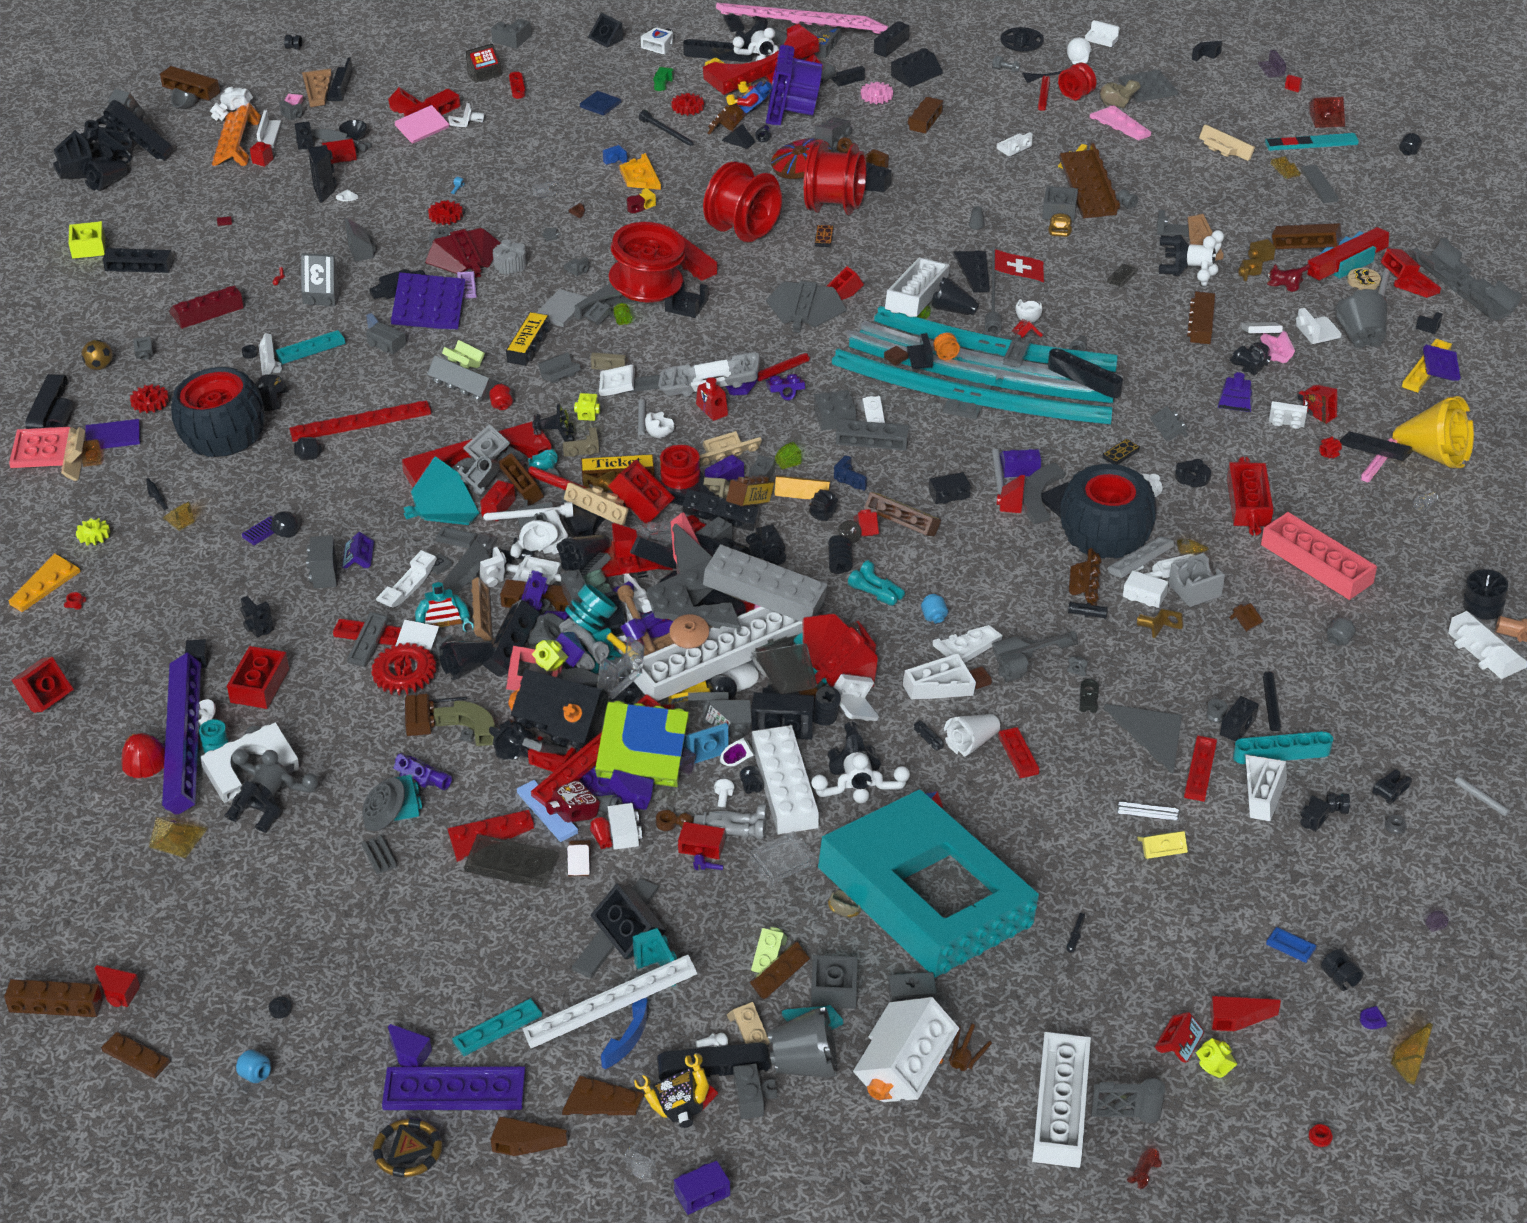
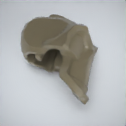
M1129 80L1125 87L1109 82L1102 86L1100 97L1107 106L1114 105L1126 108L1130 98L1141 86L1139 82Z

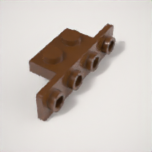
M737 103L726 105L721 113L717 115L715 121L713 120L708 126L710 130L707 134H711L719 123L732 131L745 117L746 113L736 106Z
M1093 548L1088 549V561L1071 566L1069 592L1071 595L1085 592L1087 602L1097 606L1099 601L1098 589L1100 588L1101 557L1098 553H1095Z

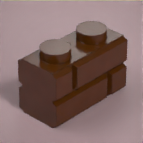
M418 694V696L406 695L405 727L407 736L431 734V727H435L434 715H431V713H434V702L429 700L428 694Z

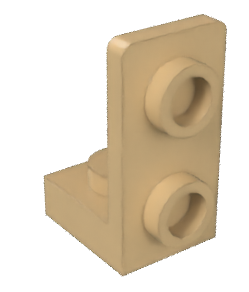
M753 1002L733 1009L727 1014L730 1022L736 1020L745 1044H770Z

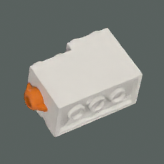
M933 997L889 1002L869 1035V1038L872 1040L853 1072L867 1086L869 1095L876 1100L882 1102L900 1101L901 1099L917 1100L937 1066L943 1062L942 1058L960 1028Z

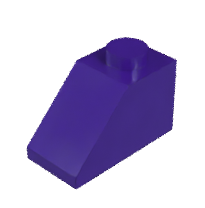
M614 769L608 786L622 799L624 804L632 803L633 808L646 810L651 799L654 780Z
M390 1024L388 1031L398 1064L401 1067H422L432 1052L430 1038Z

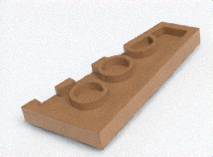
M332 69L302 72L310 107L325 105Z
M1204 214L1188 217L1190 245H1203V240L1213 233ZM1221 248L1216 254L1215 261L1223 259L1224 254Z

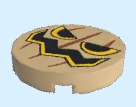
M1356 268L1349 272L1347 281L1350 286L1356 287L1359 290H1374L1380 285L1381 277L1374 270Z

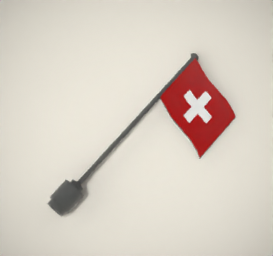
M992 247L990 249L992 251V311L985 316V331L998 334L1001 331L1002 318L999 313L995 312V272L1044 285V263L1038 259L1010 254Z

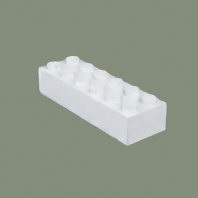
M919 257L887 290L885 309L893 313L900 312L909 317H917L932 300L936 291L939 292L942 278H948L950 265Z
M792 725L752 731V748L777 834L818 828L819 812Z
M1050 1032L1044 1033L1032 1162L1080 1168L1091 1037Z

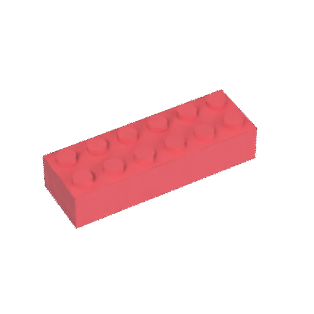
M1285 513L1264 527L1261 542L1263 547L1348 600H1351L1374 583L1376 565L1291 513Z

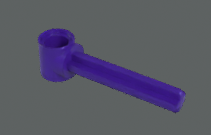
M651 613L641 620L634 618L620 626L631 644L643 637L647 629L664 619L655 618L654 614Z

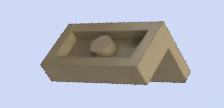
M591 354V369L609 370L627 366L628 363L626 355Z

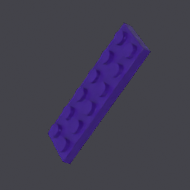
M387 1067L382 1108L383 1110H522L525 1067Z

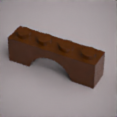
M506 579L500 593L501 607L511 608L513 604L521 600L525 589V581ZM548 584L545 594H542L541 599H547L556 611H565L569 603L563 593L562 586Z

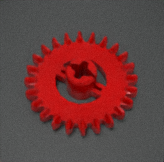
M408 642L405 645L399 643L397 647L392 645L391 649H384L385 653L380 652L378 654L379 657L374 659L371 671L374 683H377L378 688L382 687L384 692L389 688L392 695L394 690L397 689V693L400 696L402 689H404L408 695L409 688H412L414 693H416L417 685L421 689L424 688L423 682L429 685V679H433V673H436V661L434 660V655L430 654V650L425 649L422 645L418 647L416 643L412 644V646ZM410 659H413L418 664L415 671H413ZM392 663H394L396 676L389 670Z

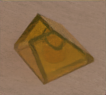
M156 817L149 847L186 858L207 831V828L172 817Z
M1427 1023L1396 1046L1391 1064L1407 1083L1415 1085L1433 1024Z

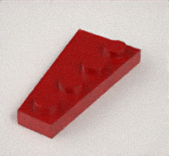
M525 810L447 828L456 861L458 862L463 860L464 857L477 854L489 846L493 847L505 839H511L534 829V823L530 811Z

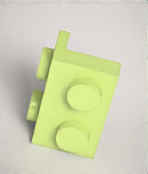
M458 340L455 349L444 347L442 354L448 356V360L455 363L458 361L460 366L467 369L470 367H480L485 354L483 351Z

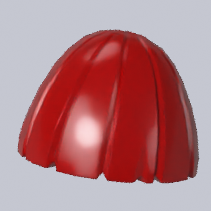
M147 733L130 735L122 749V770L126 775L133 778H146L157 774L164 768L165 746L154 736Z

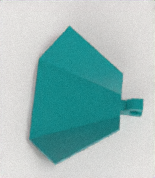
M436 456L411 490L415 507L407 506L403 508L406 520L420 516L421 519L427 521L470 525L479 515V511L460 474Z

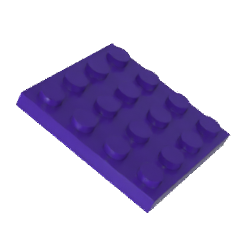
M399 273L391 324L437 329H458L466 279Z

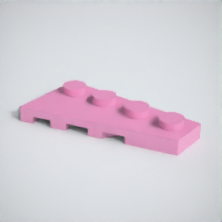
M1114 105L1090 114L1091 119L1099 120L1100 123L1112 126L1113 129L1120 130L1137 140L1151 136V132Z

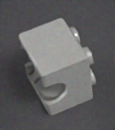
M1204 553L1171 564L1169 586L1189 607L1222 596L1225 575L1219 568H1217L1216 575H1214L1209 568V558Z

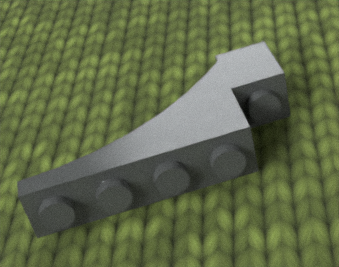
M609 283L575 305V318L583 319L597 301L602 304L606 303L610 307L628 303H639V301L623 296Z

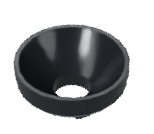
M349 120L339 126V131L347 133V137L353 140H358L367 133V125L360 120Z

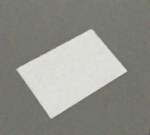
M404 620L395 646L397 647L399 643L405 645L408 642L411 646L416 643L418 647L422 645L425 649L431 651L439 626ZM410 659L413 671H415L418 664L413 659Z

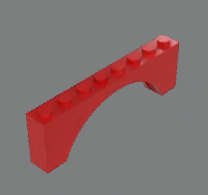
M800 24L786 29L787 39L784 45L794 47L793 58L803 59L819 51V38ZM779 50L764 59L750 63L725 64L714 61L703 66L704 80L725 95L738 89V84L742 81L749 84L774 72Z
M533 421L498 431L509 441L510 444L508 446L526 455L527 458L532 459V456L552 449L551 443L542 430L540 435L539 433L538 435L534 434ZM472 439L402 459L403 472L412 488L435 456L450 467H453L464 458H472L463 448Z

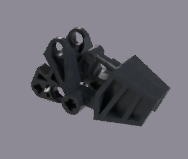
M104 115L96 121L88 120L84 124L83 133L79 134L74 130L54 148L57 161L53 163V167L60 179L86 178V175L82 173L83 165L90 160L122 161L120 157H125L128 160L123 162L127 164L131 161L128 150L132 148L129 133L120 132L122 130ZM104 124L106 127H99V125Z

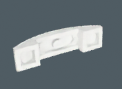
M421 550L411 560V568L393 588L387 586L376 600L392 608L403 603L425 581L436 562V556Z

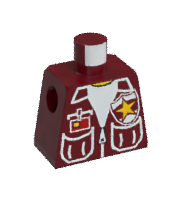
M577 779L556 788L553 791L551 802L546 804V810L549 815L558 814L567 823L584 821L597 816L600 802Z

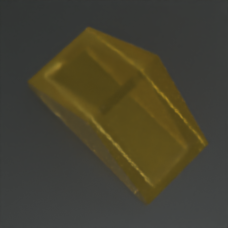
M189 501L173 509L163 517L164 520L178 531L194 523Z

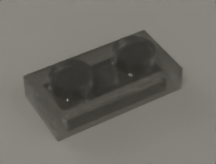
M1123 263L1107 279V283L1122 288L1137 273L1138 268Z

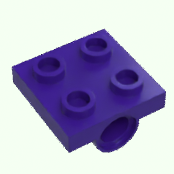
M797 374L787 375V378L771 376L770 379H766V386L770 392H779L783 399L791 400L794 398L796 390L805 389V382ZM790 387L791 392L787 395H784V388Z

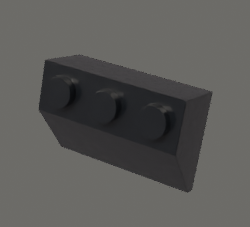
M926 48L891 62V77L909 88L943 74L935 54Z
M326 145L308 148L312 182L319 203L324 202L334 193V187L337 186L336 179L332 175V173H335L334 166L330 161L333 159L332 152L328 150Z
M619 883L615 884L590 915L626 960L634 957L633 936L658 928L662 936L667 931L632 887Z

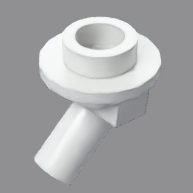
M720 779L714 784V791L719 795L717 807L726 808L727 796H732L734 792V784L728 779Z
M712 1033L710 1037L697 1040L695 1043L697 1048L728 1046V1038L724 1033Z

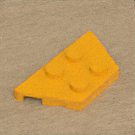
M646 153L642 154L638 160L633 158L629 162L619 165L621 175L627 187L661 189L660 181Z

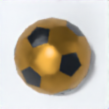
M92 340L85 344L81 356L87 367L93 370H101L111 363L113 354L106 342Z

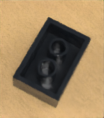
M754 692L751 709L752 731L792 725L796 739L812 740L814 696Z

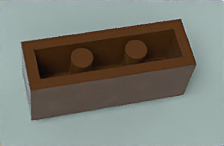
M926 97L920 102L919 107L914 110V113L908 119L909 130L926 134L943 112V100Z
M512 453L499 461L500 470L510 484H514V489L522 499L528 500V506L544 497L536 482Z

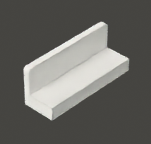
M267 110L263 112L257 131V140L270 144L274 148L280 131L281 120H269Z

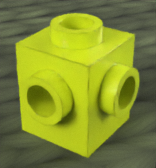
M580 393L578 402H575L574 412L577 413L578 420L595 421L596 415L600 414V403H598L597 394Z
M542 640L536 645V650L532 653L536 663L546 671H556L568 658L562 650L561 644L555 640Z
M1211 1038L1196 1052L1201 1060L1199 1061L1200 1066L1206 1072L1218 1078L1224 1077L1237 1065L1231 1054V1047L1224 1041L1220 1042Z

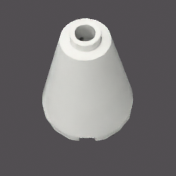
M993 714L950 718L944 727V731H947L948 736L945 738L946 743L956 754L959 751L963 756L970 755L999 732L1000 721Z

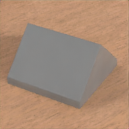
M489 424L463 448L476 461L481 456L495 458L510 443Z

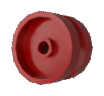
M1078 62L1060 73L1058 76L1059 88L1064 96L1076 101L1094 91L1096 87L1095 73L1089 65Z
M681 444L667 447L661 452V481L666 486L673 489H687L699 482L700 456L695 448Z

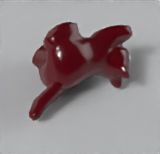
M1275 264L1268 273V277L1271 280L1267 282V285H1284L1288 291L1295 292L1300 288L1299 283L1303 281L1302 273L1307 271L1311 265L1307 264L1301 268L1280 270Z

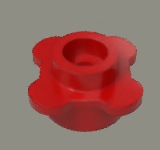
M72 592L66 596L67 602L64 603V607L79 610L82 608L83 602H86V597L81 596L78 592Z

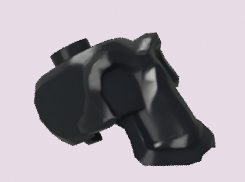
M1261 342L1251 344L1249 349L1241 346L1234 351L1230 362L1234 365L1243 366L1242 372L1256 375L1262 370L1264 365L1267 366L1271 360V356H1269L1270 348Z

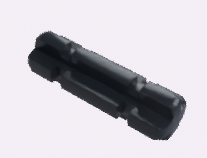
M922 720L914 723V730L920 733V736L929 745L932 744L931 747L934 750L938 751L944 747V742Z

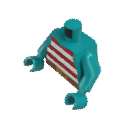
M441 582L432 584L433 592L425 593L424 599L420 601L415 611V622L444 627L462 624L461 620H463L462 628L465 632V625L468 623L472 625V629L474 628V624L469 621L470 614L467 604L458 595H453L451 589L444 590L443 583Z

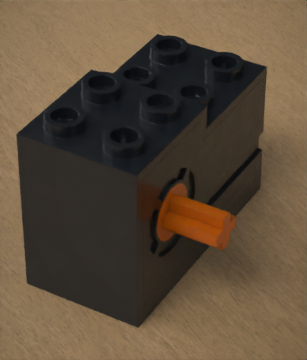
M528 669L524 670L520 683L521 687L511 693L508 702L511 709L510 715L516 719V723L522 724L527 729H531L533 726L539 729L540 732L549 735L555 744L565 747L569 744L577 751L581 750L598 735L609 697L601 689Z

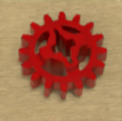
M682 93L681 96L676 95V98H673V101H671L672 109L676 111V114L695 115L694 113L699 114L704 108L703 98H700V95L695 96V93L691 95L690 93H685V95Z
M441 200L440 203L435 202V205H430L431 208H428L429 219H431V222L436 221V224L442 223V225H445L447 223L450 225L451 222L456 223V220H461V217H463L462 206H460V203L455 204V201Z
M153 384L149 386L144 385V388L138 387V391H132L133 395H130L131 406L134 407L135 411L139 409V413L143 411L155 413L156 409L162 410L161 407H166V403L169 402L168 391L165 390V387L160 388V385L156 387Z

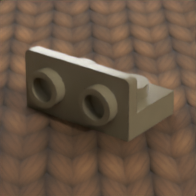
M704 478V485L709 491L713 492L717 497L727 498L730 483L726 479Z

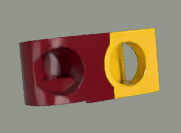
M648 188L643 189L641 194L627 198V211L629 213H638L656 206V195Z

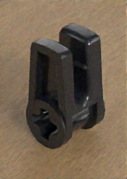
M1395 769L1375 784L1372 794L1381 796L1386 800V803L1391 805L1410 787L1412 778L1406 776L1399 781L1401 772Z

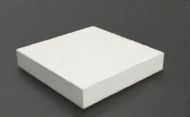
M1276 322L1242 323V329L1248 333H1281L1282 325Z
M634 365L601 371L600 396L634 390Z

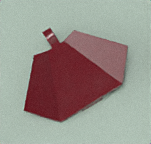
M483 228L466 231V229L450 232L449 236L434 239L425 263L455 274L457 272H465L471 268L474 271V278L481 277L479 266L490 267L494 260L493 249L501 243Z

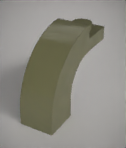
M454 701V707L434 708L435 726H467L475 731L476 746L493 745L494 736L489 733V728H495L494 720L483 707L471 702Z

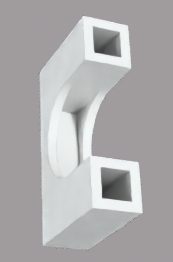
M276 722L271 725H265L256 732L248 733L234 742H228L223 747L214 751H208L201 756L202 768L224 803L234 799L236 794L241 791L240 787L242 784L232 769L235 764L232 760V755L238 749L245 750L248 754L263 755L266 750H274L278 754L277 762L286 768V773L290 774L299 770L298 758Z

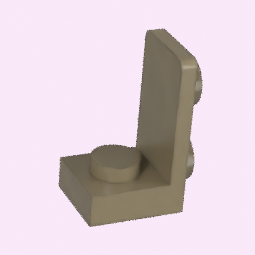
M596 427L589 428V435L586 436V440L563 442L564 457L599 453Z

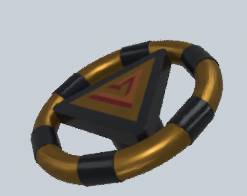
M413 1118L398 1120L387 1125L379 1132L373 1145V1156L379 1168L389 1175L403 1178L417 1176L428 1171L437 1162L442 1151V1140L437 1129L426 1121ZM406 1127L426 1131L431 1137L433 1148ZM397 1130L387 1163L382 1153V1145ZM431 1154L416 1167L401 1168L392 1166L401 1162L411 1164L418 1157Z

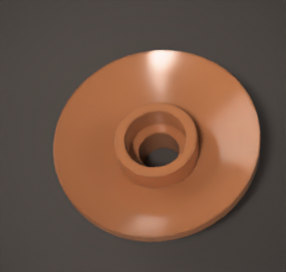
M682 615L675 619L670 626L672 641L682 648L692 649L699 647L706 642L709 636L707 622L697 615Z

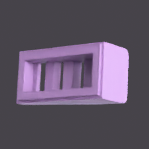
M474 271L457 272V278H464L466 282H469L465 283L466 291H464L463 299L476 298Z

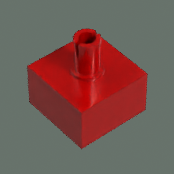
M53 657L40 659L11 680L30 710L34 713L43 712L74 690Z

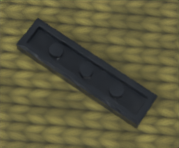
M1351 431L1340 439L1341 444L1346 447L1404 461L1413 452L1411 446Z

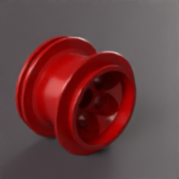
M825 141L820 143L813 142L807 154L804 171V201L807 210H814L818 213L823 203L843 204L845 213L851 215L854 209H858L861 206L865 192L866 157L864 152L859 150L856 143L850 146L848 153L829 152Z
M731 161L724 164L716 171L707 186L703 201L705 220L710 226L720 232H725L734 226L735 233L741 241H755L767 234L778 219L782 206V193L779 182L770 173H761L754 176L753 170L746 163Z
M635 222L627 224L615 232L611 243V253L618 262L610 268L609 281L623 296L639 302L662 301L664 298L672 296L679 291L683 283V277L676 266L684 260L686 250L684 239L676 230L654 222Z

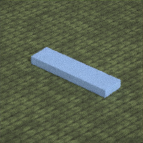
M535 780L516 788L519 796L560 842L578 834V829L572 822H565L558 814L549 815L546 807L531 796V791L538 786Z

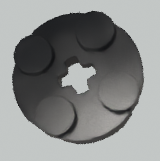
M1194 459L1193 461L1178 463L1176 465L1175 478L1180 484L1197 488L1209 483L1212 472L1206 464H1203L1201 459Z

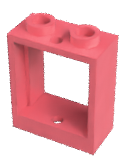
M513 646L506 689L514 691L520 689L523 676L517 675L519 661L537 664L535 657L532 655L535 649ZM562 665L556 671H552V676L557 677L558 674H561Z

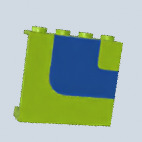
M621 701L608 702L595 768L597 777L610 779L615 769L653 779V784L678 787V773L686 726L689 723V712L678 708L674 710L665 709L661 706L645 707L643 704L638 703L629 705Z

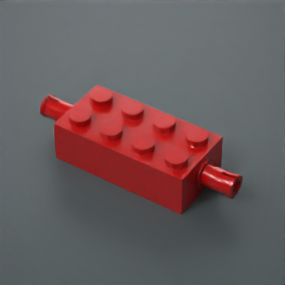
M1241 457L1238 462H1229L1227 473L1233 525L1249 526V533L1254 535V530L1256 536L1261 533L1260 526L1266 527L1272 522L1273 516L1266 463H1250L1248 457L1245 458V462L1244 457Z

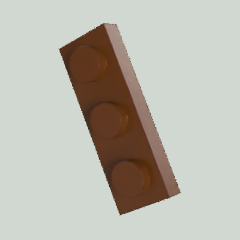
M794 942L750 981V984L761 998L766 999L810 958L799 943Z
M115 1032L101 1047L102 1052L154 1079L170 1064L167 1057L118 1032Z

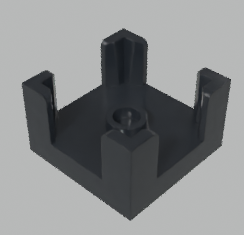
M683 280L681 288L673 297L664 298L665 312L696 318L708 301V285L700 284V294L685 291V281Z

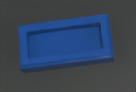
M1278 927L1275 928L1266 942L1267 945L1307 963L1316 950V945Z

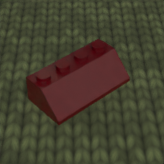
M234 285L185 302H179L170 308L169 313L180 328L183 329L243 309L244 307L241 293Z

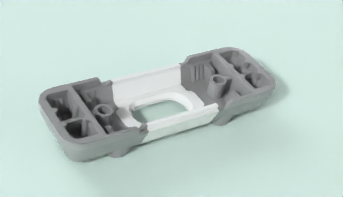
M756 352L734 355L732 359L693 366L685 364L669 367L660 373L658 386L667 396L683 394V396L687 397L696 392L700 384L706 382L703 379L724 376L715 378L719 387L732 385L734 388H737L742 383L757 379L760 356Z

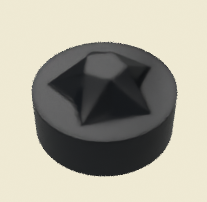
M286 997L274 998L268 1006L270 1015L277 1019L287 1017L292 1011L291 1002Z

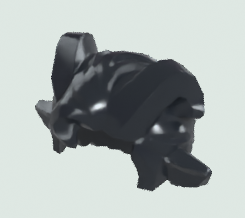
M509 718L503 724H500L499 728H489V733L494 736L493 745L496 757L503 760H513L520 756L528 758V747L522 744L524 738L535 739V735L525 730L522 724L516 723Z

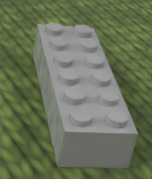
M721 544L705 568L703 585L801 622L804 617L817 615L825 601L828 585Z

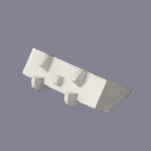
M1468 611L1452 617L1448 633L1457 640L1454 645L1458 649L1465 647L1481 662L1478 663V666L1482 670L1489 668L1499 678L1503 679L1527 668V659L1482 620Z

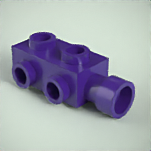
M532 570L528 576L521 599L525 602L528 601L529 605L539 612L542 606L540 599L542 594L546 593L548 584L546 583L547 578L542 577L543 573Z
M399 753L395 759L396 763L393 769L399 771L400 776L411 775L412 779L416 780L417 785L426 788L427 785H435L442 790H446L452 782L451 775L411 755Z

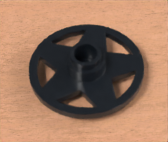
M1026 27L1008 29L1001 34L1000 39L1006 48L1015 51H1032L1038 49L1044 43V37L1039 31Z

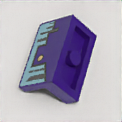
M359 531L345 544L342 568H348L354 562L363 568L370 567L374 541Z

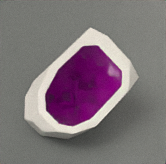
M742 738L725 748L721 753L720 762L728 767H735L751 759L755 754L746 738Z

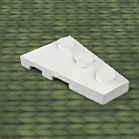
M988 625L969 630L965 635H950L949 639L942 641L935 639L933 640V646L946 657L958 653L965 663L991 648L993 642L1002 640V635Z

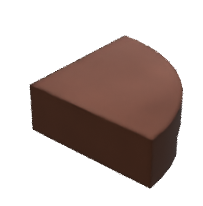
M581 203L569 209V213L578 218L583 217L585 213L584 206Z

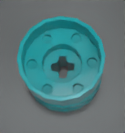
M585 583L578 592L582 602L572 599L571 603L573 606L567 605L565 611L576 624L591 633L600 631L598 626L603 627L605 625L600 616L610 618L618 608L601 591Z

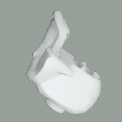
M233 87L226 88L220 97L221 103L227 106L228 110L238 109L241 105L245 106L253 99L248 89H233Z

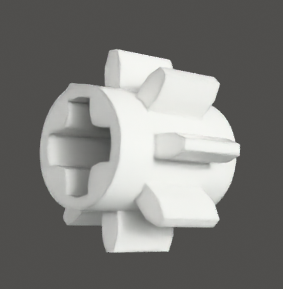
M216 103L210 110L212 113L211 117L216 121L218 119L223 121L229 113L226 111L228 107L223 103L220 105Z

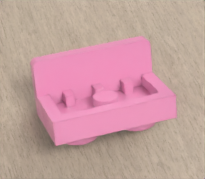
M1282 331L1278 338L1263 333L1260 337L1262 343L1269 346V356H1271L1272 361L1287 363L1292 358L1295 349L1287 332Z

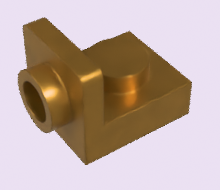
M1262 259L1242 260L1241 267L1238 269L1239 276H1242L1243 280L1247 281L1248 275H1261Z

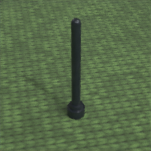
M647 110L640 112L639 120L643 123H651L689 146L694 145V142L654 119Z

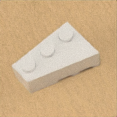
M1245 755L1250 818L1271 821L1287 780L1286 761Z

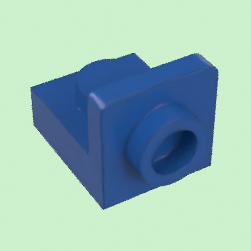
M617 145L603 150V162L606 165L619 160L622 163H627L628 154L621 146Z

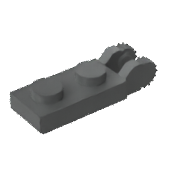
M1017 334L1003 359V365L1020 368L1029 349L1031 337L1027 336L1025 342H1022L1021 335Z

